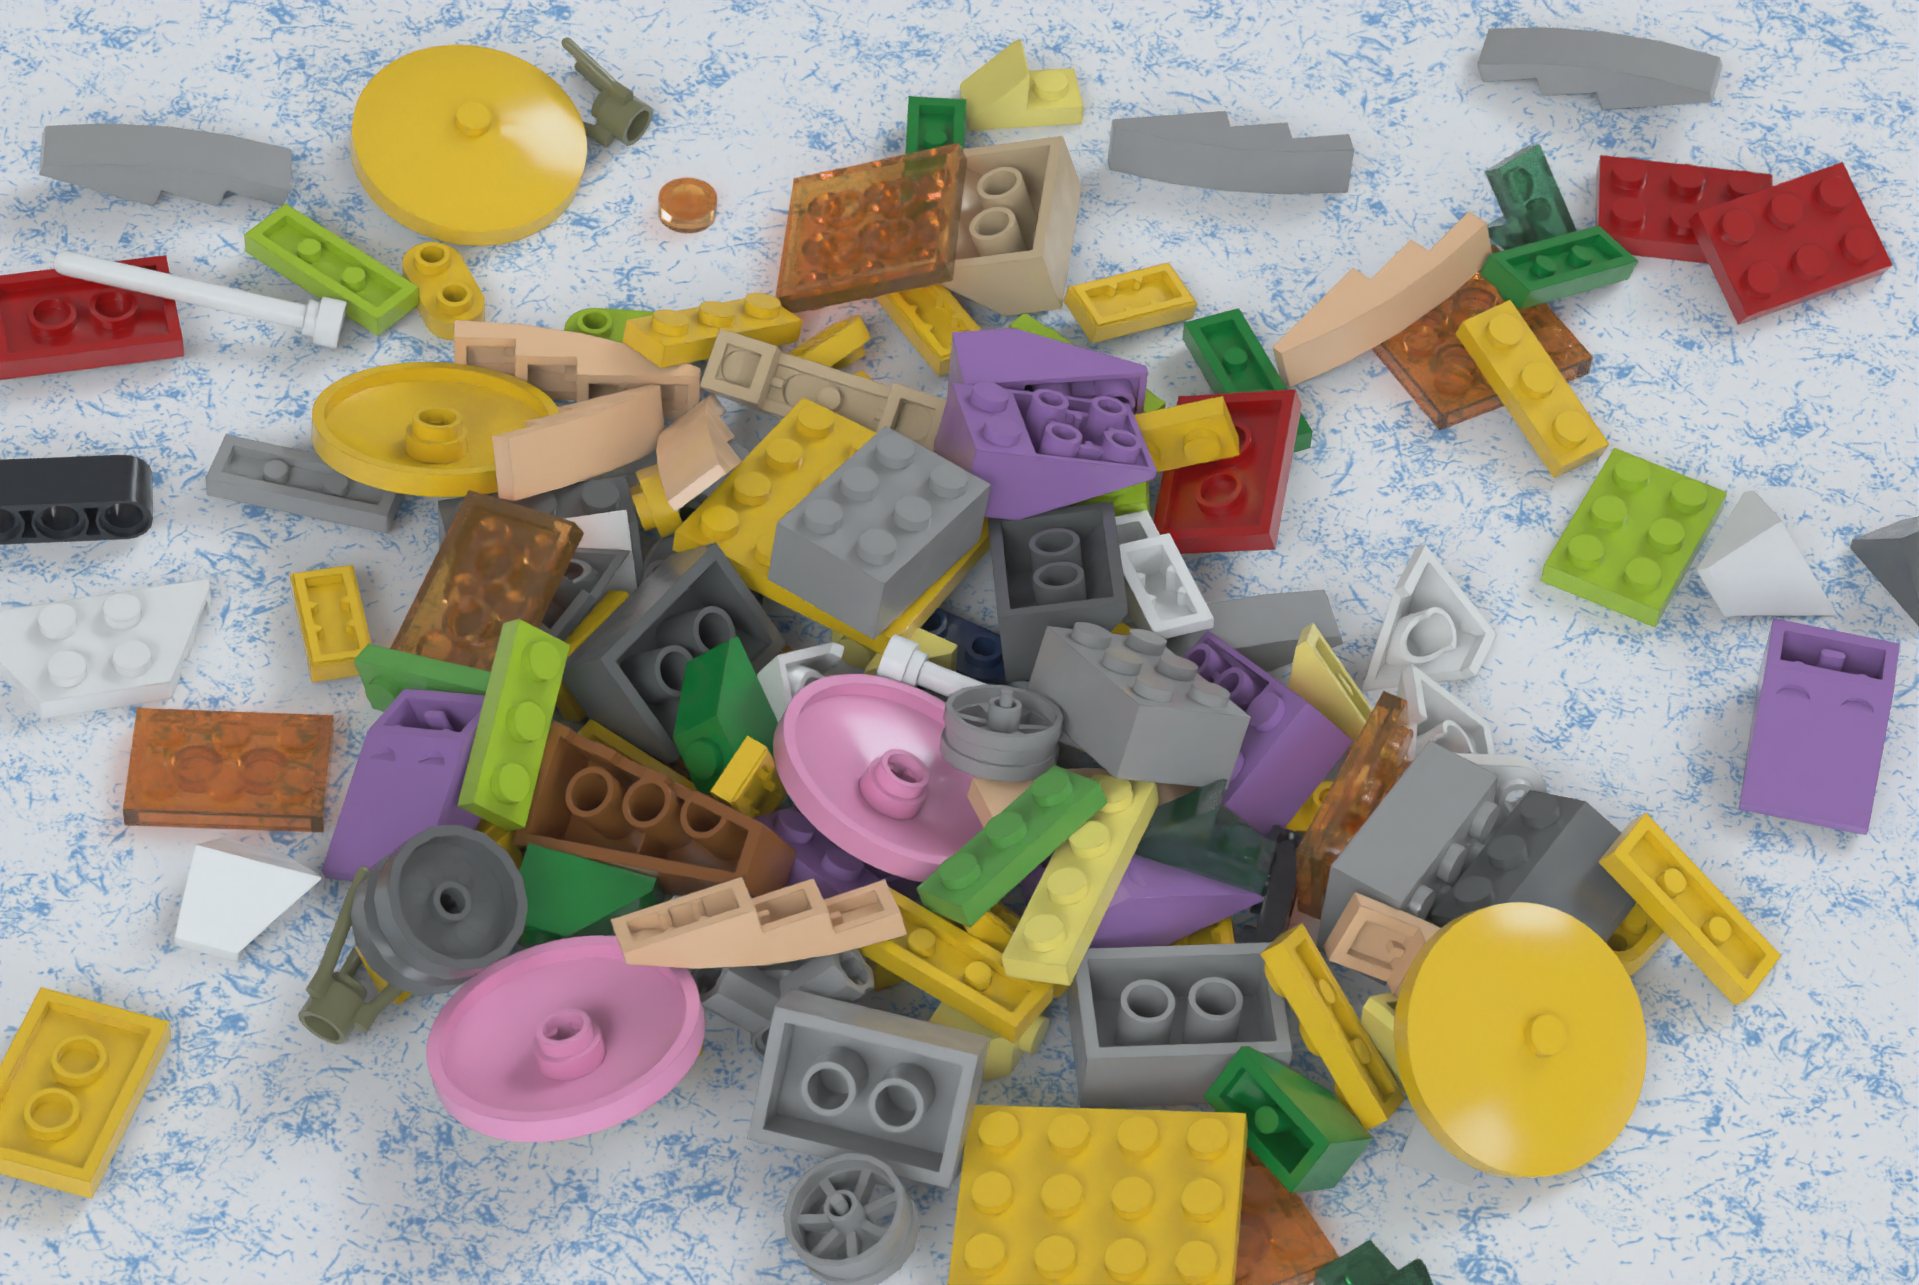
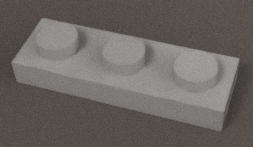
M225 434L205 478L208 496L386 534L390 529L404 495L352 480L331 468L317 453Z

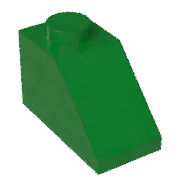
M738 636L686 663L673 739L697 791L707 796L712 794L710 791L747 736L765 745L773 757V739L778 721Z
M528 843L519 870L524 881L528 909L524 931L517 944L528 949L536 945L566 938L609 936L614 933L611 919L663 903L665 894L657 878Z
M1242 1046L1203 1095V1098L1216 1112L1246 1113L1248 1125L1246 1145L1291 1194L1334 1188L1374 1139L1328 1089L1250 1046Z

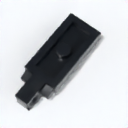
M1273 825L1262 847L1260 858L1261 866L1270 877L1258 876L1255 887L1261 893L1262 902L1250 907L1251 914L1259 915L1257 927L1244 925L1239 943L1273 942L1280 934L1288 931L1310 848L1312 833H1302L1281 828L1280 825Z

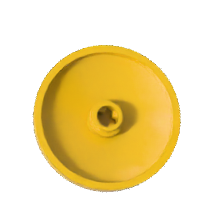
M461 44L441 45L417 50L394 60L382 68L368 82L357 100L353 113L350 133V154L354 170L364 190L380 209L403 226L421 235L446 243L467 246H491L510 243L531 236L552 224L567 210L574 200L582 181L587 157V137L583 121L573 101L556 81L533 64L509 53L492 48Z
M447 362L397 363L362 370L343 377L328 386L317 397L312 408L311 440L315 451L326 464L340 474L362 484L386 491L415 496H477L498 492L492 436L526 428L525 421L557 414L558 407L548 395L537 387L519 378L492 369Z
M1526 902L1497 904L1466 913L1450 921L1427 940L1409 966L1401 985L1394 1017V1046L1399 1075L1410 1104L1422 1124L1443 1148L1459 1160L1480 1171L1504 1178L1533 1179L1561 1174L1593 1160L1618 1137L1626 1126L1640 1097L1645 1077L1647 1039L1643 1012L1637 992L1621 961L1603 939L1581 921L1555 908Z

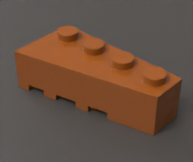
M553 720L546 741L526 827L516 830L512 842L514 846L524 853L528 843L654 877L657 878L664 893L685 896L742 877L751 899L785 888L797 853L793 847L763 823L698 791H693L650 767L646 768L622 756L616 750L597 741L594 742Z

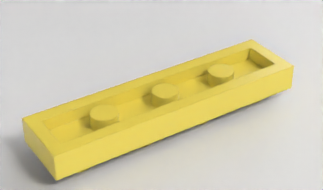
M1101 774L1092 775V780L1100 782L1108 803L1054 851L1002 955L1006 977L1071 985L1160 800L1155 782L1116 779L1114 776Z

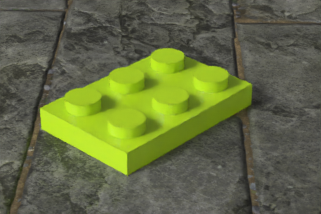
M1614 448L1546 560L1541 582L1656 627L1721 514L1727 492Z

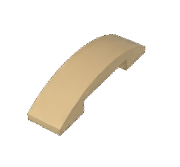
M721 328L719 329L700 383V387L706 391L783 419L804 397L878 433L887 426L936 453L934 442L947 399L893 383L892 386L885 385L781 352L778 346Z

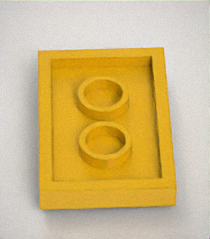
M40 987L0 1064V1174L93 1199L171 1040L170 1021Z

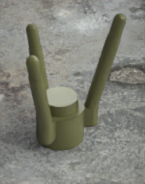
M564 38L561 42L562 46L577 61L575 63L576 71L601 92L595 99L591 109V115L596 118V124L593 125L583 121L586 136L591 137L604 147H608L615 138L627 146L637 142L650 125L653 116L652 107L634 96L633 91L616 81L571 38Z
M361 866L356 871L318 970L305 989L310 996L298 1013L300 1022L307 1030L318 1038L333 1044L345 1043L353 1029L367 1033L378 1015L404 991L388 984L369 1003L364 1002L367 990L359 981L353 978L362 963L355 947L351 950L340 972H333L352 925L350 914L355 889L369 870L366 866Z

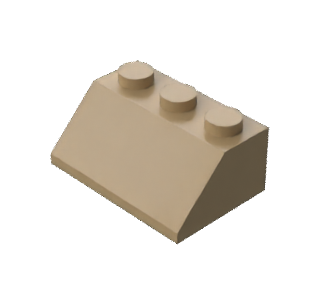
M1063 136L950 151L927 271L931 281L1003 316L1062 309L1082 189Z

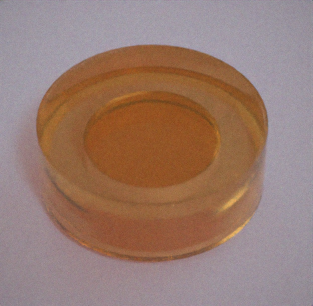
M696 178L672 180L665 184L659 192V219L667 228L679 233L701 232L709 228L716 220L717 194L711 185Z

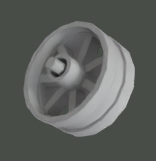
M977 685L962 688L950 694L945 703L943 719L946 726L941 733L939 749L943 759L954 768L972 776L993 781L1024 782L1035 780L1040 775L1046 773L1053 765L1057 764L1060 748L1057 741L1062 733L1064 717L1060 708L1048 698L1029 690L1006 685Z
M845 1153L827 1158L805 1172L789 1193L783 1214L785 1235L812 1275L826 1285L880 1284L901 1269L914 1251L920 1231L918 1208L891 1167L874 1156L866 1154ZM875 1184L885 1185L894 1190V1192L868 1203ZM856 1186L854 1192L844 1190L846 1188ZM824 1204L825 1214H817ZM895 1212L892 1224L888 1229L874 1223V1221ZM829 1231L809 1252L807 1241L809 1232ZM846 1243L848 1258L842 1260L829 1259Z

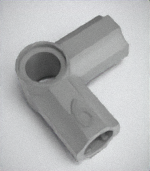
M859 948L838 954L815 957L795 971L777 969L763 972L754 966L693 969L691 973L696 982L702 1006L750 1032L753 1051L762 1058H764L774 1006L789 989L852 1003L874 988L873 970L863 959Z

